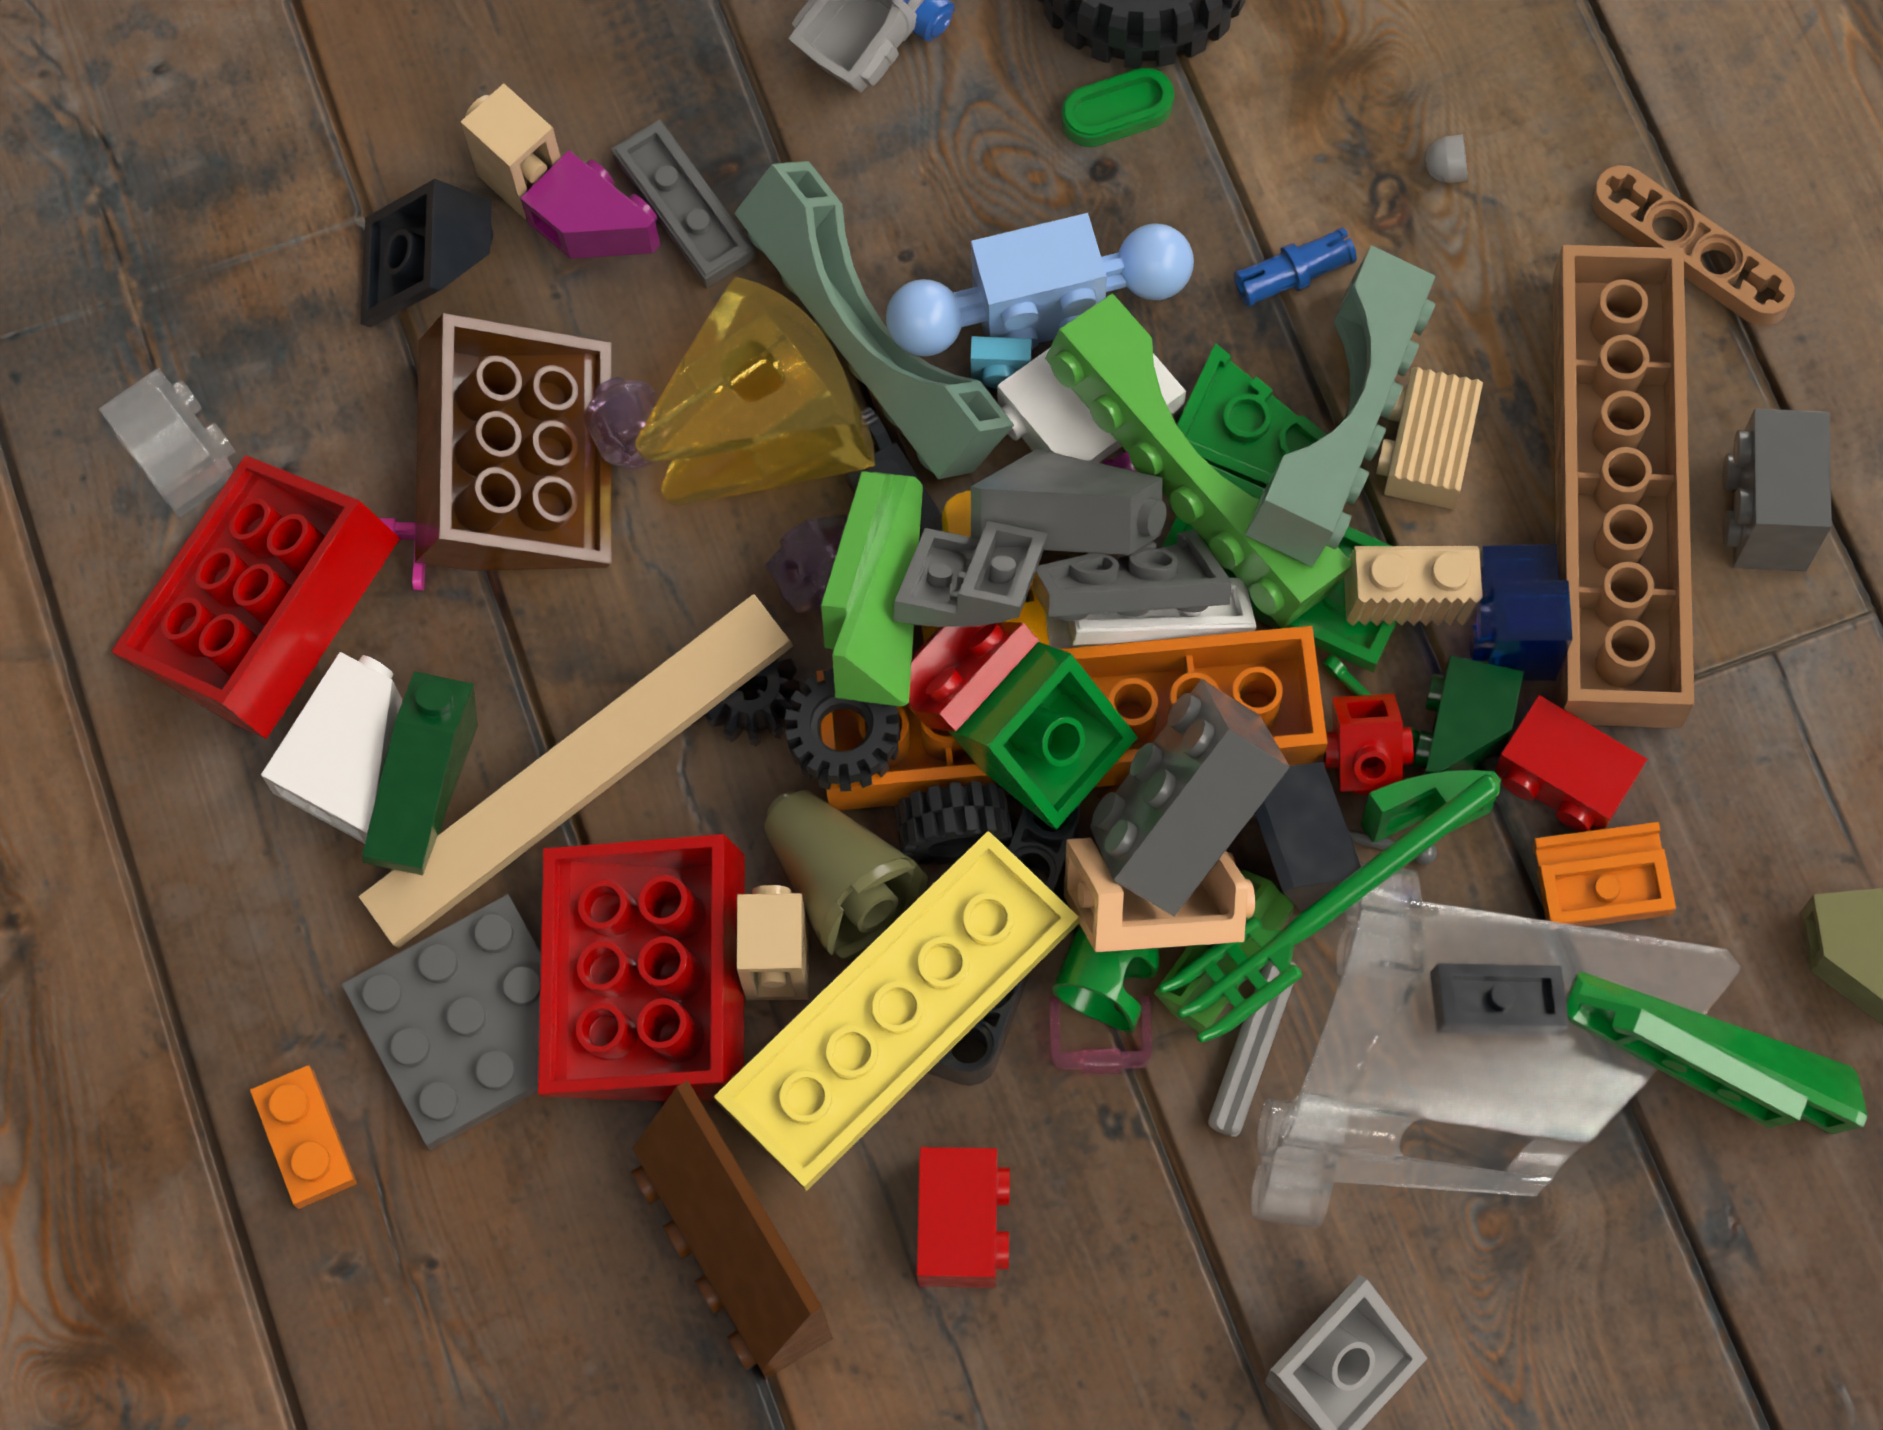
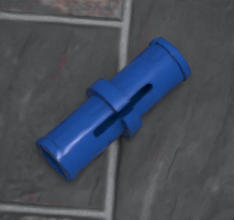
M1341 227L1332 233L1298 247L1294 243L1288 244L1280 248L1281 252L1279 255L1243 270L1235 271L1233 275L1240 296L1246 293V296L1243 297L1244 304L1247 307H1251L1259 301L1293 287L1296 291H1301L1310 287L1309 282L1312 279L1343 266L1356 263L1357 255L1351 238L1344 241V238L1348 237V232Z

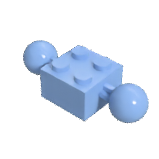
M1084 213L972 240V288L952 292L945 285L933 280L920 279L909 282L899 288L892 296L886 311V324L893 341L905 352L916 356H932L943 352L954 343L961 327L977 323L982 324L985 337L1031 338L1032 349H1034L1041 342L1054 340L1061 327L1105 299L1106 292L1127 287L1135 295L1147 300H1163L1176 295L1185 287L1192 275L1194 267L1193 252L1187 239L1178 230L1171 226L1157 223L1147 224L1135 229L1123 241L1119 253L1101 257L1089 215Z

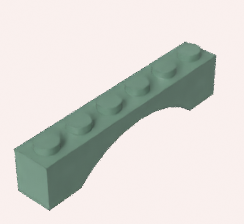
M809 161L771 164L734 213L748 231L750 241L766 254L781 274L782 282L786 288L799 297L815 318V324L819 331L832 340L848 361L852 374L858 380L865 383L881 404L885 417L894 426L898 427L917 451L921 464L934 473L937 479L973 473L1013 428V422L980 380L956 376L935 367L921 357L905 352L893 341L887 326L868 300L853 266L845 234L842 203Z
M1370 246L1349 283L1334 319V324L1344 345L1350 372V398L1345 419L1333 432L1317 442L1282 457L1262 492L1245 533L1246 536L1313 567L1325 546L1332 549L1338 547L1352 517L1342 512L1346 502L1354 505L1369 474V471L1360 468L1362 460H1372L1386 431V428L1377 424L1379 417L1382 416L1386 419L1389 417L1401 394L1403 386L1394 382L1397 374L1405 376L1418 351L1420 344L1410 340L1412 334L1415 333L1419 336L1422 334L1435 308L1436 303L1427 299L1435 275L1379 248Z

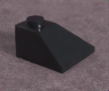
M433 179L365 217L360 324L372 327L435 294L488 256L493 240V228L491 226L492 200Z

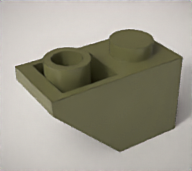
M1883 888L1814 894L1801 910L1811 972L1883 1025Z

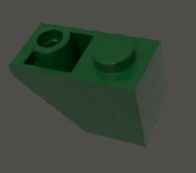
M1450 655L1444 675L1432 674L1425 709L1435 711L1436 715L1432 733L1420 731L1413 767L1424 769L1423 775L1469 770L1504 749L1513 727L1524 671Z

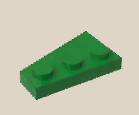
M1216 343L1177 424L1196 452L1210 465L1261 488L1266 487L1284 455L1306 448L1327 435L1304 415L1297 416L1272 395L1273 390L1258 377L1252 379L1231 361V355Z

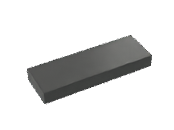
M660 119L611 148L613 159L641 198L653 209L659 223L706 288L756 258L755 249Z

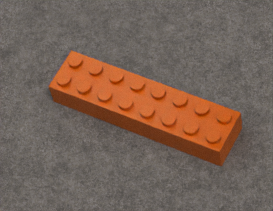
M1312 626L1060 649L1074 656L1138 737L1095 787L1121 785L1130 773V766L1137 752L1145 744L1155 741L1167 725L1168 715L1174 703L1183 694L1191 693L1201 679L1260 715L1289 766L1323 762L1327 747V736ZM826 670L816 671L817 683L824 680L823 671ZM905 705L896 706L900 725L899 751L895 760H889V770L885 775L881 777L878 773L872 776L873 784L862 788L860 781L851 783L852 791L841 792L839 784L831 783L830 790L826 789L828 803L840 811L895 806V804H899L898 801L901 798H910V793L918 790L928 792V787L939 785L940 788L949 787V783L960 782L961 786H966L971 781L981 782V786L989 782L997 783L981 771L948 730L928 728ZM849 709L835 710L826 715L821 722L822 742L833 750H851L864 740L868 729L867 723L855 711Z

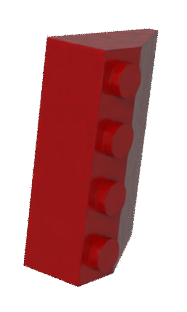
M245 455L111 652L119 659L226 721L267 739L378 571L383 567L400 537L360 500Z
M725 834L543 848L538 1095L541 1097L666 1102L674 1089L688 1080L700 1101L715 1100L714 1096L744 1068V992L737 971V894H745V854Z

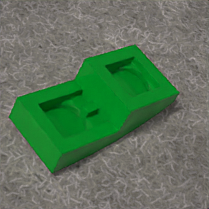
M1458 770L1430 773L1389 784L1369 793L1361 826L1372 842L1376 843L1426 819L1481 776L1491 775L1499 784H1501V780L1494 771ZM1496 798L1452 831L1491 813Z

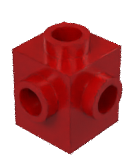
M1394 693L1332 697L1333 731L1326 732L1327 747L1323 763L1325 769L1335 770L1340 792L1352 791L1360 795H1369L1370 792L1402 781L1403 764L1413 763V738L1411 728L1403 727L1402 717Z

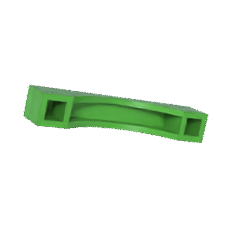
M1113 293L1058 330L1045 357L1056 379L1063 386L1071 388L1089 408L1097 426L1103 431L1111 433L1129 454L1130 460L1138 472L1162 477V493L1169 499L1174 513L1183 522L1191 524L1209 545L1210 551L1221 566L1230 569L1237 578L1244 582L1254 604L1260 611L1271 615L1281 628H1285L1337 588L1353 565L1338 547L1332 549L1325 546L1315 564L1311 567L1245 535L1259 499L1249 495L1222 477L1196 452L1178 428L1160 390L1154 367L1152 337Z

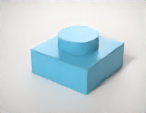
M972 336L971 379L980 380L987 387L997 389L998 384L1032 361L1031 338Z

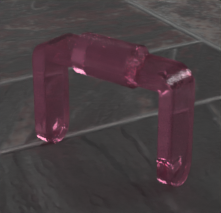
M1141 996L1142 1051H1121L1120 1048L1082 1049V1052H1060L1059 999L1057 997H1050V1047L1053 1065L1059 1069H1083V1074H1121V1068L1146 1067L1152 1058L1151 996Z

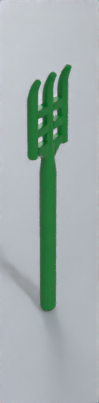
M1491 775L1481 776L1298 914L1283 930L1262 929V922L1257 917L1249 918L1245 924L1244 942L1252 938L1260 948L1251 957L1248 958L1239 947L1244 942L1215 944L1172 978L1160 984L1158 991L1160 993L1173 991L1194 981L1206 972L1215 984L1193 1001L1178 1009L1177 1015L1180 1018L1196 1014L1214 1005L1225 996L1234 1009L1212 1026L1199 1033L1197 1041L1200 1043L1206 1042L1233 1030L1302 977L1300 968L1296 965H1291L1295 945L1316 934L1496 798L1500 793V784ZM1229 955L1237 967L1225 975L1216 963ZM1269 962H1272L1280 974L1270 982H1267L1259 970ZM1248 979L1257 991L1245 1000L1236 987Z

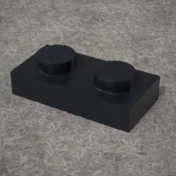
M1437 963L1430 972L1437 1033L1561 1036L1569 1028L1561 966Z

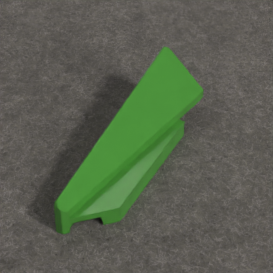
M880 472L861 473L821 604L824 648L834 649L832 659L835 698L892 706H905L909 702L914 624L893 621L896 596L920 539L923 486L916 477Z

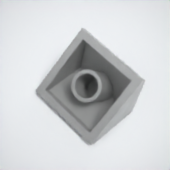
M1359 1274L1270 1369L1265 1384L1313 1430H1362L1427 1360V1357L1370 1282Z

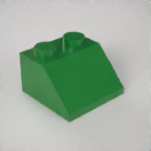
M1037 642L957 731H949L981 771L1047 825L1055 829L1065 821L1138 738L1071 653L1041 642Z

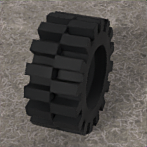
M833 669L823 671L824 680L817 683L813 676L804 682L805 691L801 694L796 690L791 697V710L786 709L785 733L791 758L795 765H800L802 775L809 781L813 777L818 779L819 787L830 790L831 783L840 785L841 792L852 791L851 783L860 781L862 788L873 784L872 776L878 773L881 777L885 775L889 770V760H895L898 754L900 725L897 707L835 698ZM839 709H849L857 712L864 718L868 726L867 734L862 743L847 751H837L827 747L818 735L819 726L824 717Z
M971 781L966 786H961L960 782L949 783V787L940 788L939 785L928 787V792L918 790L910 793V798L903 797L898 801L899 804H895L901 852L914 861L919 860V864L928 865L933 861H937V865L948 864L950 860H958L987 831L1004 846H1010L1013 838L1005 789L997 787V784L989 782L981 786V782Z

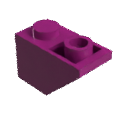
M570 150L520 198L528 225L570 259L651 254L660 246L655 222L657 216L653 209L639 196L632 194L628 198L615 188L612 177L600 164L591 159L585 163Z

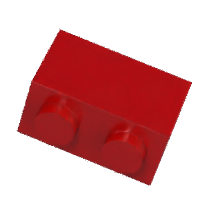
M1539 695L1503 750L1494 772L1502 778L1503 786L1512 794L1527 801H1533L1536 798L1556 810V817L1564 825L1577 832H1586L1607 828L1648 759Z
M920 1147L917 1255L919 1287L996 1288V1270H1009V1231H997V1206H1010V1167H998L997 1148Z

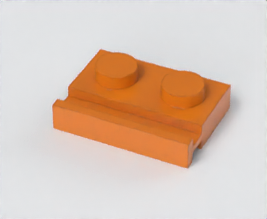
M1659 822L1535 838L1532 849L1538 866L1537 875L1548 932L1673 915L1676 910V904L1665 850L1661 846Z

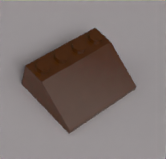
M443 313L419 339L415 563L470 571L607 568L611 564V464L601 457L591 436L592 433H590L598 432L599 436L593 437L603 456L602 449H607L611 453V342Z
M687 1080L674 1089L632 1149L641 1166L632 1170L631 1174L649 1205L661 1199L673 1220L662 1227L680 1258L683 1259L693 1253L705 1275L694 1282L712 1313L716 1314L725 1308L737 1330L726 1337L744 1368L748 1370L757 1364L767 1379L833 1338L823 1307L689 1081Z

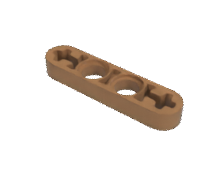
M1617 165L1608 168L1600 175L1592 195V206L1595 214L1602 221L1639 247L1684 248V278L1744 320L1756 326H1770L1777 324L1785 317L1794 298L1795 287L1791 277L1784 270L1639 170L1630 166ZM1622 188H1626L1631 192L1629 200L1624 198L1618 204L1609 199L1611 192L1617 193ZM1647 202L1650 203L1651 206L1648 208L1643 221L1639 222L1636 220L1638 211L1642 212ZM1661 217H1671L1682 225L1684 235L1674 241L1664 240L1654 233L1652 223ZM1710 250L1721 251L1731 259L1732 269L1728 273L1713 274L1703 267L1700 260L1701 255ZM1742 269L1750 272L1747 280L1743 279L1739 289L1733 287ZM1767 287L1773 289L1776 292L1774 299H1769L1764 305L1754 299L1757 292L1761 293Z

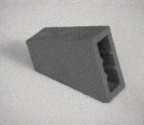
M1038 449L971 486V537L980 539L986 522L992 521L1048 533L1044 550L1130 555L1159 537L1166 519V506L1162 501V477Z

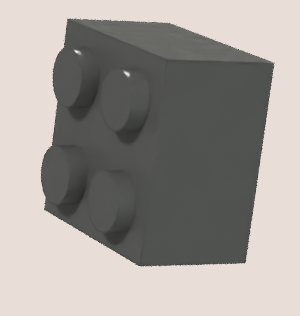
M1754 409L1745 430H1737L1733 454L1725 455L1722 472L1723 489L1732 490L1733 510H1726L1723 543L1726 547H1733V568L1807 571L1832 527L1829 412Z

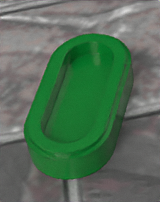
M1138 68L1080 87L1072 91L1062 105L1061 124L1063 131L1077 145L1097 147L1158 127L1172 113L1174 103L1173 85L1168 77L1158 70Z

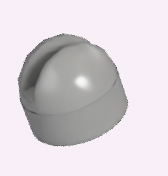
M1463 134L1445 136L1435 140L1427 149L1425 158L1429 174L1439 182L1444 183L1468 181Z

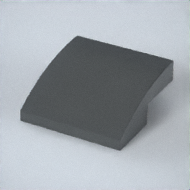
M992 521L986 522L980 539L925 528L896 596L893 621L936 627H967L999 623L1019 617L1046 546L1048 533Z

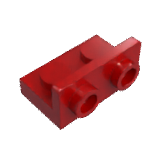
M1003 621L981 626L939 627L912 656L910 692L907 706L928 728L957 731L1037 644L1039 639L1023 622Z

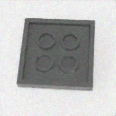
M509 894L342 983L349 1000L429 1150L436 1148L538 1092L541 953Z

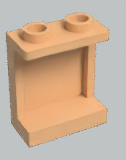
M1092 838L1067 839L1064 898L1071 910L1079 916V924L1095 952L1244 942L1246 918L1252 917L1255 910V894L1252 882L1243 877L1236 866L1231 852L1225 851L1182 908L1173 917L1113 881L1106 862Z

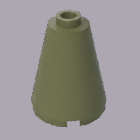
M811 791L786 792L776 798L769 806L767 819L764 824V832L795 893H802L805 913L822 947L831 955L835 952L841 960L857 958L890 926L903 910L906 911L927 890L928 876L922 871L916 861Z

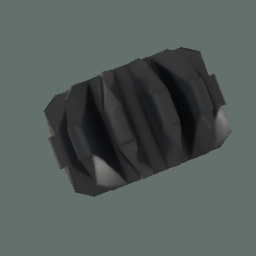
M777 658L705 714L707 723L711 727L725 724V739L731 743L741 735L743 730L747 731L749 742L755 747L760 744V731L768 729L772 736L780 739L784 734L780 719L785 720L786 709L791 710V697L796 690L801 694L804 692L803 683L792 679L797 673L795 662L791 658L778 661ZM758 686V698L745 700V687Z

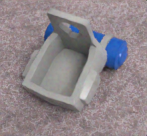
M808 0L792 22L794 31L790 35L789 40L828 74L862 93L868 85L874 86L884 76L890 65L895 62L899 55L898 46L911 33L929 42L944 33L950 25L955 6L949 0Z

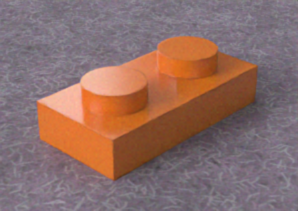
M310 1065L250 1089L291 1200L297 1209L357 1185L315 1072Z

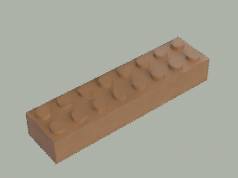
M1562 245L1553 273L1557 705L1586 723L1595 726L1682 728L1694 706L1684 248Z

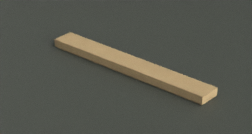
M751 595L439 834L423 876L392 870L362 893L359 898L390 942L397 948L402 947L794 645L756 595Z

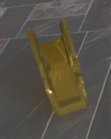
M736 276L727 286L683 357L635 441L637 451L645 460L671 461L662 483V493L666 501L675 506L763 491L875 466L873 440L866 417L831 344L820 328L800 307L780 293L760 283Z

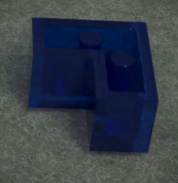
M1557 545L1482 546L1480 552L1482 598L1477 605L1476 624H1471L1469 649L1471 660L1524 671L1522 681H1556L1573 640L1569 581H1559Z

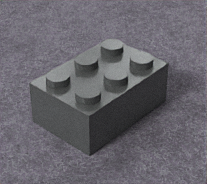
M1203 679L1199 681L1191 693L1183 694L1174 703L1168 715L1167 725L1153 743H1147L1141 747L1132 760L1129 775L1115 793L1110 792L1102 798L1094 811L1090 828L1113 881L1175 917L1290 768L1260 715Z

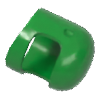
M1080 927L1071 940L1052 986L1053 994L1073 1010L1120 1031L1131 1033L1135 1030L1142 1009L1141 1005L1125 991L1123 982L1130 978L1151 979L1156 976L1159 968L1158 948L1095 952L1083 929ZM1114 1003L1123 1011V1013L1117 1011L1114 1008Z

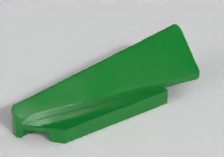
M1579 972L1575 975L1566 996L1568 1020L1570 1023L1770 1129L1803 1119L1831 1135L1864 1127L1868 1115L1859 1076L1853 1067L1584 972Z

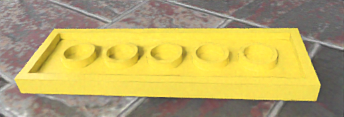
M987 831L714 1096L716 1103L806 1192L1079 924V916L997 838Z

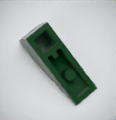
M416 671L413 672L395 719L362 853L363 863L423 876L478 727L474 684Z

